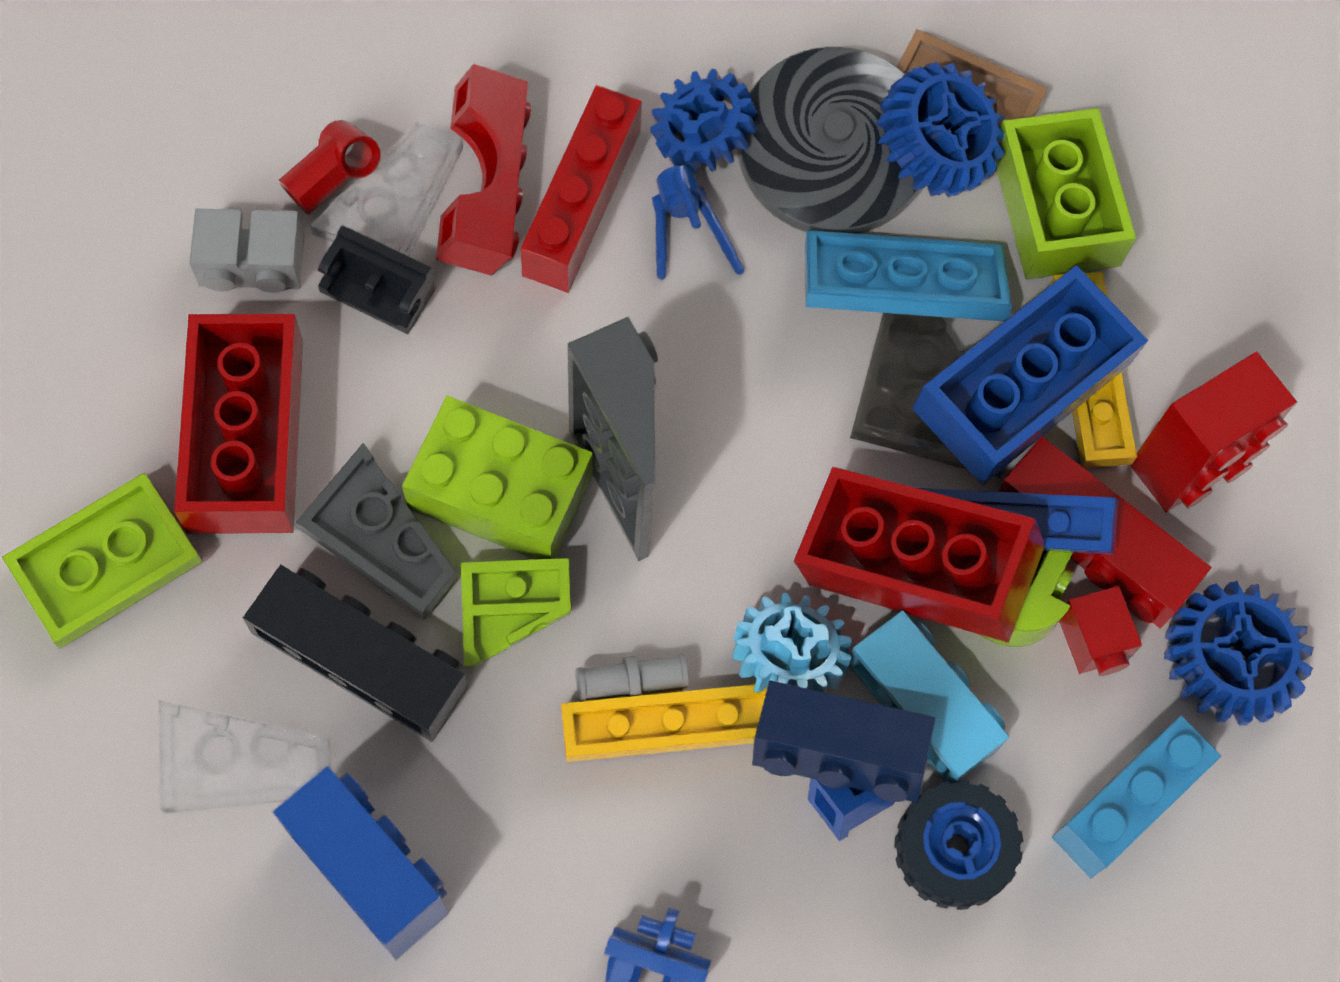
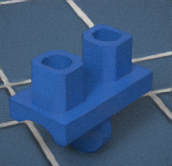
M669 907L664 922L644 915L641 917L637 932L657 938V941L616 926L614 927L604 954L610 956L607 963L605 982H638L642 968L664 975L662 982H705L711 960L669 945L671 943L691 950L696 936L695 933L675 927L680 911Z

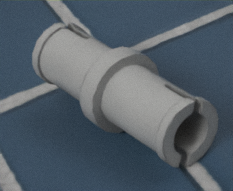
M684 654L637 661L635 656L624 657L623 663L589 668L579 667L575 670L580 702L625 695L627 697L641 696V693L676 688L687 689L689 686L688 668Z

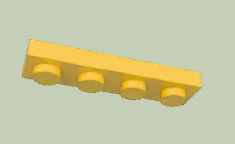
M1103 272L1085 273L1107 296ZM1065 274L1054 275L1050 286ZM1121 372L1072 412L1080 463L1083 468L1132 465L1137 458Z
M753 684L561 703L566 762L754 743L767 688L757 693L753 690L755 686Z

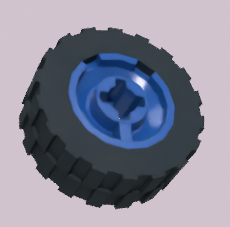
M949 780L940 782L935 788L931 790L927 788L920 793L918 802H912L901 817L897 826L899 828L898 834L894 838V848H897L898 855L895 860L898 869L901 868L905 875L904 881L909 888L912 886L923 900L933 901L937 903V907L944 909L957 907V910H965L973 905L980 906L988 902L1013 880L1017 873L1015 871L1016 866L1021 863L1023 852H1020L1023 834L1018 829L1016 823L1018 818L1015 812L1009 810L1005 804L1007 802L1000 795L996 796L990 792L989 787L982 784L978 786L970 784L969 780H958L956 783H949ZM952 836H961L967 842V852L963 856L954 847L948 849L946 846Z

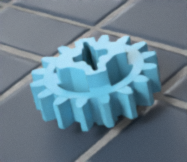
M782 593L780 603L776 605L767 596L763 597L759 610L749 606L745 611L743 622H738L733 639L736 643L732 657L734 660L742 661L739 675L741 678L755 676L757 679L753 690L757 693L768 687L769 680L820 692H826L827 688L836 691L842 676L847 672L852 657L848 654L852 643L851 637L841 635L845 624L843 620L829 621L826 617L830 607L827 605H823L817 610L810 608L811 601L809 596H804L800 604L792 603L788 593Z

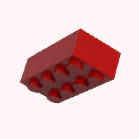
M188 314L174 512L186 534L294 533L303 339L295 314Z
M832 466L795 556L794 563L809 586L899 612L903 610L906 614L1009 643L1045 543L1035 518Z

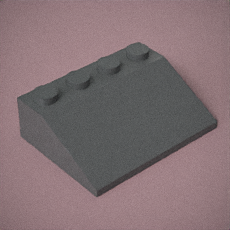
M628 316L567 343L569 431L578 447L593 452V477L638 561L648 557L655 488L654 385H656L654 363L658 362V356L648 334L645 331L638 334Z

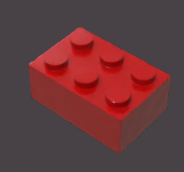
M1256 351L1173 402L1136 453L1137 458L1130 467L1166 513L1181 503L1189 509L1210 495L1213 491L1211 486L1222 478L1227 483H1231L1246 473L1253 466L1251 461L1270 447L1268 441L1288 426L1284 418L1297 404V401Z

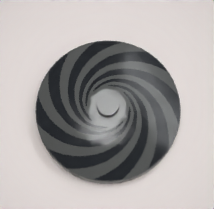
M821 47L802 51L789 56L769 69L750 92L758 115L752 118L757 128L756 133L744 134V138L749 145L746 150L737 148L743 176L757 200L772 215L784 223L805 232L806 230L861 234L881 227L898 216L913 201L920 189L913 190V177L910 175L906 178H898L901 167L897 161L886 162L891 150L889 146L878 143L886 131L876 125V123L884 113L879 107L880 104L889 95L888 90L891 89V85L898 79L903 78L904 74L898 68L876 55L846 47Z

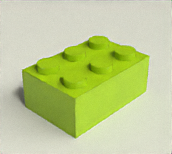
M1099 108L1004 120L1000 128L1004 132L1000 147L1005 154L996 163V170L1025 280L1066 274L1076 265L1083 272L1121 267L1136 240V235Z
M446 395L402 485L406 505L410 510L530 558L555 559L593 476V452Z

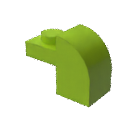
M1047 551L1033 576L1009 643L983 635L979 636L993 643L1008 647H1023L1045 638L1071 606L1059 599L1074 573L1065 568L1073 552Z

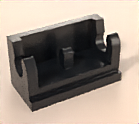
M341 225L335 240L325 253L318 267V271L324 274L318 285L321 293L407 335L435 291L431 267L344 225Z

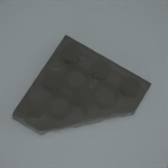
M882 313L850 438L966 469L912 409L924 385L966 353L964 350L960 351L946 331L947 324L942 317ZM1004 468L1000 472H998L994 477L1000 478L1004 471Z

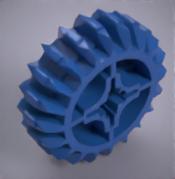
M937 62L926 64L924 67L913 68L904 74L903 78L894 82L890 87L891 89L888 90L889 95L883 99L879 106L884 113L876 123V125L886 131L878 143L889 146L891 150L886 162L897 161L901 167L898 178H906L910 175L913 177V190L923 189L927 186L931 197L943 193L947 197L957 196L967 190L975 189L981 185V181H984L993 174V171L997 169L996 163L1005 154L1000 147L1004 132L998 126L1001 125L1006 116L996 114L993 109L998 98H987L983 92L986 82L974 84L971 79V70L962 71L958 74L954 63L941 67Z
M1237 580L1229 582L1224 587V590L1216 583L1209 585L1203 591V595L1200 593L1192 594L1186 600V607H1180L1173 615V621L1176 625H1172L1165 634V639L1174 645L1169 646L1165 650L1164 659L1178 663L1169 672V679H1184L1187 684L1181 690L1180 698L1186 699L1195 694L1201 699L1197 704V713H1205L1213 706L1216 708L1217 723L1226 722L1234 714L1239 726L1249 724L1253 717L1260 723H1264L1274 717V711L1282 714L1292 706L1291 698L1297 699L1305 691L1306 687L1301 680L1307 679L1313 670L1303 660L1312 655L1314 647L1299 642V639L1307 634L1308 626H1293L1290 621L1295 615L1296 608H1287L1282 612L1276 606L1279 602V593H1272L1266 599H1263L1260 595L1259 583L1250 585L1243 593ZM1223 617V627L1219 630V637H1214L1209 643L1201 642V633L1205 622ZM1266 663H1274V674L1270 685L1264 689L1254 690L1253 680L1258 676V668H1262ZM1211 669L1218 672L1223 678V680H1221Z

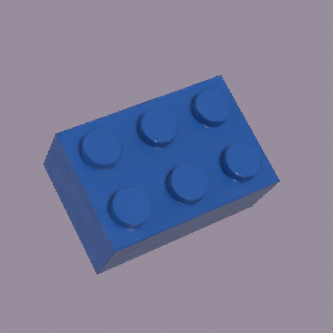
M327 765L272 812L296 844L392 957L397 960L448 915L442 901L448 893L443 888L444 883L422 858L415 864H412L406 857L411 852L405 844L406 839L385 815L377 821L373 819L370 814L375 809L368 801V795L348 772L341 778H338Z

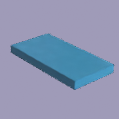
M806 230L804 244L806 307L1004 322L1010 317L1012 307L1004 247L1001 244Z

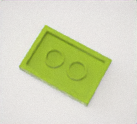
M145 472L2 556L11 574L59 649L202 563L194 547Z

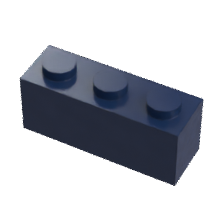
M769 680L754 738L752 765L763 767L767 772L777 776L798 775L819 780L823 785L834 789L850 787L875 793L879 798L890 802L907 800L917 803L924 778L935 717Z

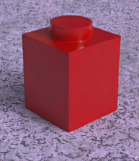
M1116 586L1069 599L1067 604L1071 606L1059 623L1079 674L1097 669L1099 676H1105L1130 666L1128 660L1140 649L1142 643L1120 587Z

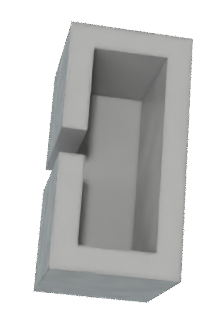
M195 208L189 263L199 286H205L214 291H230L234 287L258 288L261 291L270 293L281 292L285 288L300 289L304 232L298 211L252 210L250 229H242L243 213L240 209Z

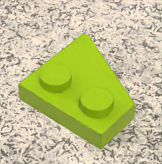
M569 558L461 563L465 668L478 666L571 614Z

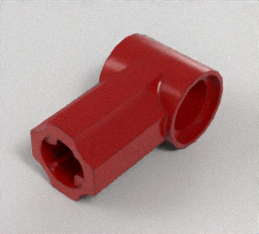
M344 120L333 121L322 130L318 146L279 179L280 186L298 207L309 215L351 178H365L372 174L378 167L381 158L379 145L373 138L352 123ZM353 144V147L350 150V152L345 155L349 146Z

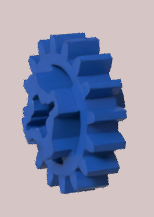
M711 69L706 79H701L698 72L693 71L691 82L686 85L679 79L675 80L674 85L677 91L673 95L662 92L660 98L665 105L664 108L652 109L651 113L657 123L650 127V131L657 142L655 144L663 157L669 158L673 166L686 163L687 166L694 170V173H697L701 163H706L712 172L716 171L717 160L720 158H724L730 164L734 162L731 151L735 148L746 150L749 145L744 138V134L756 133L757 130L752 118L757 116L758 112L745 84H738L732 73L727 74L721 79L716 69ZM723 100L729 102L732 105V109H728ZM676 132L682 135L683 139H685L684 142L676 138Z

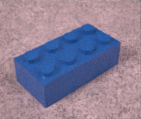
M1076 265L924 385L912 409L983 486L1038 441L1041 436H1044L1126 369L1149 340Z

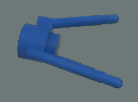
M678 165L661 172L656 179L659 194L652 198L656 219L657 277L664 279L667 274L666 213L670 212L675 218L688 217L691 226L694 229H698L701 227L698 209L701 210L735 273L738 275L743 274L744 267L708 202L705 188L698 186L694 170L689 166Z

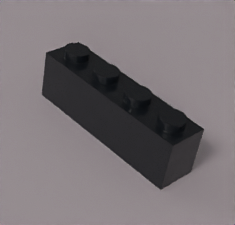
M280 564L242 617L251 634L430 742H433L468 688L465 674L461 672L462 664L442 650L435 649L433 654L417 646L415 644L417 638L399 624L389 622L387 627L370 618L371 610L357 599L344 595L340 600L324 590L326 584L310 571L299 568L295 573Z

